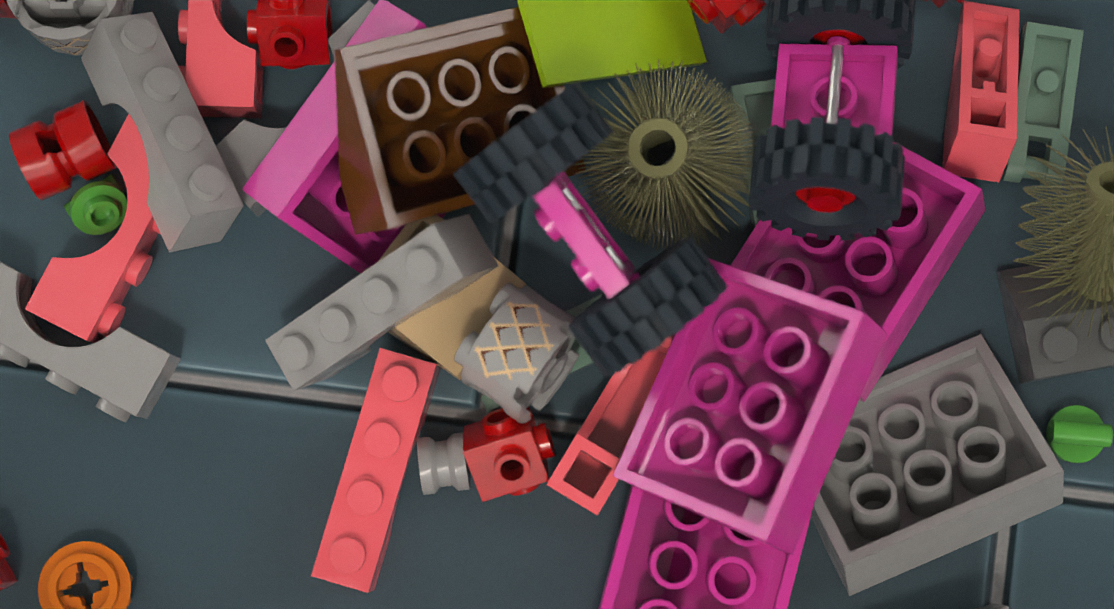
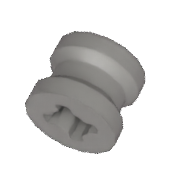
M463 433L451 434L444 441H434L430 437L417 438L418 464L423 495L435 494L440 487L453 486L458 491L470 490L469 467L463 454Z

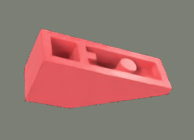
M964 1L962 4L943 146V168L957 176L999 183L1017 141L1019 9Z

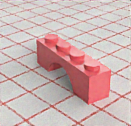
M188 0V10H180L178 18L179 41L181 44H187L186 66L178 67L201 116L262 118L264 66H261L259 54L255 49L238 42L226 32L221 15L222 0Z
M129 114L107 153L120 170L127 188V210L120 229L105 246L94 253L77 258L52 257L25 307V310L91 343L102 340L104 336L107 337L119 328L126 308L121 304L131 285L139 286L146 277L153 257L148 253L158 234L161 235L147 205L149 170L146 151L138 128Z
M675 335L667 338L662 345L653 351L647 352L640 360L633 364L630 363L622 371L612 375L546 484L548 487L596 516L599 514L619 480L613 477V474Z
M383 348L379 349L311 574L312 577L367 593L375 590L391 537L393 519L402 484L417 438L425 423L440 373V368L437 364Z

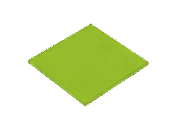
M517 0L542 88L615 78V74L617 77L628 76V72L630 75L638 74L635 63H637L639 74H641L640 68L642 73L650 72L649 63L651 72H654L653 68L656 72L658 71V59L660 71H662L663 64L664 70H670L672 62V69L680 68L681 62V68L703 65L707 62L693 13L687 0Z

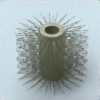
M659 59L658 86L654 68L655 85L652 81L649 63V82L653 94L652 99L646 74L645 78L650 98L642 70L640 68L644 89L637 63H635L641 88L637 79L635 82L633 75L630 76L629 72L628 75L636 95L615 74L632 106L613 86L611 89L639 126L596 87L636 129L634 130L595 102L596 105L624 128L605 119L614 132L602 141L605 143L597 145L600 147H594L602 150H590L589 152H604L607 154H585L584 156H593L594 158H580V160H602L573 164V166L587 163L605 164L578 168L590 169L574 173L573 175L592 171L597 172L578 178L604 174L584 180L583 182L592 180L584 185L598 184L585 189L584 191L592 188L583 195L601 186L604 187L591 192L596 193L590 197L609 189L601 193L603 195L594 200L596 202L593 205L607 198L598 207L600 209L595 214L604 207H606L603 210L605 212L600 217L611 210L608 213L610 215L605 220L608 218L610 220L617 215V222L613 228L619 223L617 228L620 226V230L625 224L622 230L625 228L623 234L625 233V235L628 234L629 236L633 230L631 237H636L637 241L641 239V243L646 231L644 245L647 239L649 240V245L654 229L652 247H654L658 233L657 245L659 246L662 236V248L666 226L665 249H667L669 229L670 246H672V219L674 244L677 242L676 222L678 241H680V233L682 239L684 238L683 233L685 238L689 236L685 223L686 217L690 235L692 236L689 222L695 242L694 233L696 232L701 249L698 231L701 238L703 239L704 237L705 242L707 238L710 244L703 226L709 229L710 232L712 231L713 234L715 233L717 238L719 236L706 211L721 227L727 231L728 229L708 205L698 189L739 226L701 186L705 187L740 214L742 212L713 188L750 207L746 203L747 201L743 200L744 198L733 189L750 194V191H748L750 189L746 188V185L750 184L741 181L751 183L750 181L743 180L751 179L729 173L751 177L744 174L752 173L739 170H752L738 167L752 168V165L726 163L753 164V161L749 160L753 159V157H734L753 155L754 153H733L754 150L743 149L756 146V144L740 145L756 140L737 141L754 137L755 135H747L756 132V130L740 134L753 128V126L748 127L751 124L750 122L745 123L746 121L744 120L747 118L738 121L745 111L735 117L739 114L737 112L740 109L736 112L734 111L740 106L733 109L735 107L733 105L737 101L729 105L730 103L728 102L733 98L731 97L728 100L731 95L725 99V97L723 98L724 93L719 99L722 92L720 94L719 92L716 94L722 83L720 85L718 83L714 89L713 85L708 93L714 80L710 85L708 83L704 89L705 82L699 96L701 86L706 77L702 84L703 77L701 78L697 90L696 86L703 71L697 79L698 72L694 83V76L692 78L694 70L690 79L689 71L684 88L686 66L680 84L681 62L677 79L676 67L672 92V62L669 87L667 69L665 97L664 64L662 67L661 94ZM678 78H679L678 90H677V97H676V86H677V82H678ZM691 78H692V82H691L690 89H689V92H688V85H689L690 80H691ZM670 84H671V93H670V102H669V92H670ZM681 86H682V93H681V100H680V90H681ZM654 89H655V93H656V97H657V102H656L655 95H654ZM693 89H694L693 96H692V100H691V102H690L688 108L686 109L687 102H688L689 97H690V95H691V93H692V91H693ZM706 93L702 104L696 109L700 99ZM698 94L697 99H696V103H695V105L691 108V106H692V104H693V101H694L696 95ZM713 95L707 107L700 113L705 102ZM673 98H674V109H673V113H672ZM716 100L712 109L705 114L708 107ZM721 103H723L721 107L718 109V111L714 115L709 117L711 112L715 108H717ZM727 109L718 119L711 122L717 114ZM732 111L734 112L732 115L730 114L722 123L714 126L721 118L728 115ZM731 121V122H730L728 125H726L724 128H722V129L716 131L722 124H725V123ZM732 128L731 130L721 135H718L721 131ZM734 133V134L730 135V136L727 137V138H724V139H722V140L716 141L717 139L721 138V137L724 136V135H728V134ZM730 141V142H727V143H725V144L719 145V144L722 143V142ZM675 152L673 158L664 164L667 157ZM597 155H603V156H612V157H595V156H597ZM736 159V160H747V161H728V160ZM616 163H623V164H620V165H610V164H616ZM613 166V167H607V168L596 169V168H599V167ZM616 177H620V178L617 179L616 181L603 184V183H605V182H607V181H609V180H611V179H614V178H616ZM601 178H607V179H604V180H600V181L594 182V181H596V180H598V179H601ZM621 181V182L618 183L617 185L612 186V187H609V186H611L612 184H615V183ZM620 187L615 193L606 196L614 189ZM625 190L617 199L608 203L616 194ZM625 196L623 201L613 206L621 197ZM628 200L626 206L615 214L619 207ZM634 201L630 210L621 218L626 207ZM666 204V213L664 218V207ZM637 205L635 212L626 220L631 210ZM642 207L639 216L633 222L636 212ZM652 207L651 215L645 225L647 214ZM647 208L646 214L640 223L642 213ZM656 209H657V212H656L654 221H653V223H652L653 214H654V212H655Z
M1105 127L1111 162H1107L1104 146L1102 145L1105 163L1094 137L1092 136L1096 148L1083 129L1102 164L1099 163L1097 166L1093 163L1091 155H1089V159L1081 147L1079 150L1072 141L1070 142L1062 134L1079 151L1092 170L1048 145L1046 146L1063 157L1075 170L1033 156V158L1042 162V164L1049 167L1059 176L1026 171L1029 172L1027 174H1030L1031 177H1034V179L1046 186H1025L1023 188L1024 192L1038 201L1022 205L1021 209L1036 219L1020 223L1018 227L1035 237L1017 241L1016 244L1037 254L1013 260V262L1045 268L1013 277L1056 278L1039 287L1018 293L1071 284L1053 297L1031 306H1040L1049 300L1052 302L1058 296L1064 294L1058 300L1060 301L1072 290H1074L1072 295L1075 291L1078 292L1076 296L1049 318L1064 308L1058 314L1059 316L1077 298L1068 312L1069 315L1081 296L1085 297L1065 332L1087 300L1088 302L1077 327L1080 325L1090 300H1094L1088 338L1097 301L1101 302L1102 331L1104 302V314L1107 313L1111 339L1113 341L1107 301H1111L1114 315V155H1112L1107 127ZM1049 164L1077 173L1082 177V179ZM1078 165L1089 171V174L1080 169ZM1058 171H1061V172H1063V173H1065V174H1067V175H1069V176H1071V177H1073V178H1069V177L1065 176L1064 174H1062V173H1060V172H1058ZM1035 174L1046 175V176L1057 177V178H1063L1066 182L1059 181V180H1055V179H1051V178H1047V177H1043V176H1039V175H1035ZM1041 178H1045V179H1048V180L1060 182V183L1067 184V185H1070V186H1061V185H1058V184H1056V183H1053V182H1050V181H1047V180H1044V179H1041ZM1076 181L1086 183V186H1083ZM1032 188H1050L1051 190H1046V189H1032ZM1059 188H1064V189H1067V190H1069V191H1063V190H1061V189H1059ZM1031 190L1055 192L1056 194L1043 193ZM1035 193H1040V194H1045V195H1051V196H1057V197L1051 198V197H1047V196H1043V195H1039V194H1035ZM1056 202H1063V203H1066V204L1061 205V204H1058V203H1056ZM1024 206H1048L1049 208L1024 207ZM1033 209L1053 210L1054 213H1052V212H1045V211H1039V210H1033ZM1036 212L1047 213L1049 215H1044ZM1031 227L1050 228V229H1052V231L1043 230V229H1037V228H1031ZM1034 230L1045 231L1048 233H1042ZM1031 245L1049 246V247H1052V248L1049 249V248H1043V247H1037V246H1031ZM1047 257L1046 259H1028V258ZM1025 260H1055L1058 262L1051 263ZM1032 263H1042V264H1052V265L1044 266V265H1038V264H1032ZM1072 267V269H1070V270L1062 269V268ZM1051 270H1061V271H1055V272L1040 273V272L1051 271ZM1065 273V274H1063V275H1061V276H1031V275H1043V274Z

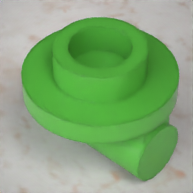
M110 174L101 181L92 182L81 187L73 195L71 201L63 206L74 225L80 231L90 235H101L111 232L123 222L127 210V199L113 174Z
M1073 405L1058 410L1051 417L1046 429V439L1051 451L1059 459L1069 463H1084L1095 458L1103 447L1109 448L1111 446L1113 428L1111 424H1104L1099 415L1090 408Z

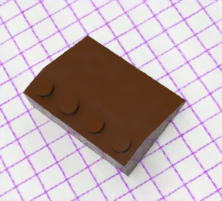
M519 7L335 50L339 177L355 235L391 229L475 204L453 174L565 90L564 85L542 88ZM579 159L573 164L584 163V160ZM572 164L563 172L568 177L574 176V173L586 170V168L578 169L585 167V164L574 166Z

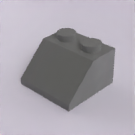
M1041 263V264H1038V265L1049 266V265H1052V264H1042V263ZM1034 265L996 272L1019 384L1114 367V315L1111 301H1107L1113 341L1111 339L1107 313L1104 314V302L1103 330L1101 331V302L1099 301L1096 304L1088 338L1094 300H1090L1079 327L1077 326L1088 300L1065 332L1085 297L1081 296L1069 315L1068 312L1077 298L1059 316L1058 314L1064 308L1049 318L1078 294L1075 291L1072 295L1074 290L1068 292L1060 301L1058 300L1064 294L1058 296L1052 302L1049 300L1040 306H1031L1053 297L1071 284L1018 293L1039 287L1056 278L1013 277L1045 268ZM1067 267V268H1062V269L1070 270V269H1072V267ZM1051 270V271H1045V272H1040V273L1055 272V271H1061V270ZM1065 273L1043 274V275H1031V276H1061V275H1063V274H1065Z

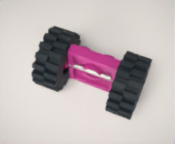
M769 0L766 47L768 51L773 50L772 57L777 61L771 127L767 130V135L760 134L756 140V146L754 145L749 194L751 211L757 210L756 217L762 222L772 220V228L779 231L791 228L792 235L803 238L807 233L817 234V240H829L830 235H840L842 240H854L855 233H861L865 237L876 235L877 228L886 231L892 227L893 220L898 221L901 216L905 156H903V148L900 143L893 144L892 137L897 70L904 65V59H909L912 54L916 0Z
M576 82L487 147L453 175L490 224L543 187L534 196L540 205L534 211L538 222L555 242L562 237L567 241L577 257L571 261V264L584 284L592 292L599 287L604 291L600 299L589 305L584 312L579 314L568 325V329L603 376L609 377L613 373L622 371L630 363L633 364L640 360L647 352L653 351L662 345L667 338L677 334L688 322L696 319L705 311L706 307L713 304L719 298V295L726 291L728 285L692 236L683 238L673 246L663 250L658 256L650 259L634 272V265L565 172H563L614 132L579 83Z

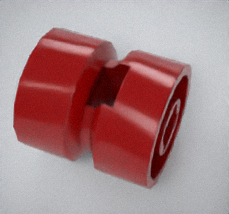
M85 100L55 112L52 124L47 125L43 121L37 120L9 133L10 144L17 163L32 191L42 201L70 189L73 177L80 176L88 181L117 167L107 155L111 146L94 111Z

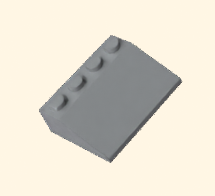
M979 334L880 377L866 401H858L815 501L811 518L847 593L851 596L1063 504L1064 471L985 339Z

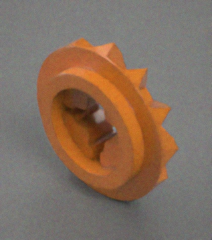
M81 541L66 545L48 559L41 571L38 582V597L42 609H90V605H86V600L83 596H74L73 594L64 596L63 590L72 589V585L81 582L80 573L83 572L81 563H83L84 571H87L90 580L100 579V582L108 581L109 586L102 587L101 591L93 594L91 609H126L132 602L131 584L133 577L123 561V556L103 543Z

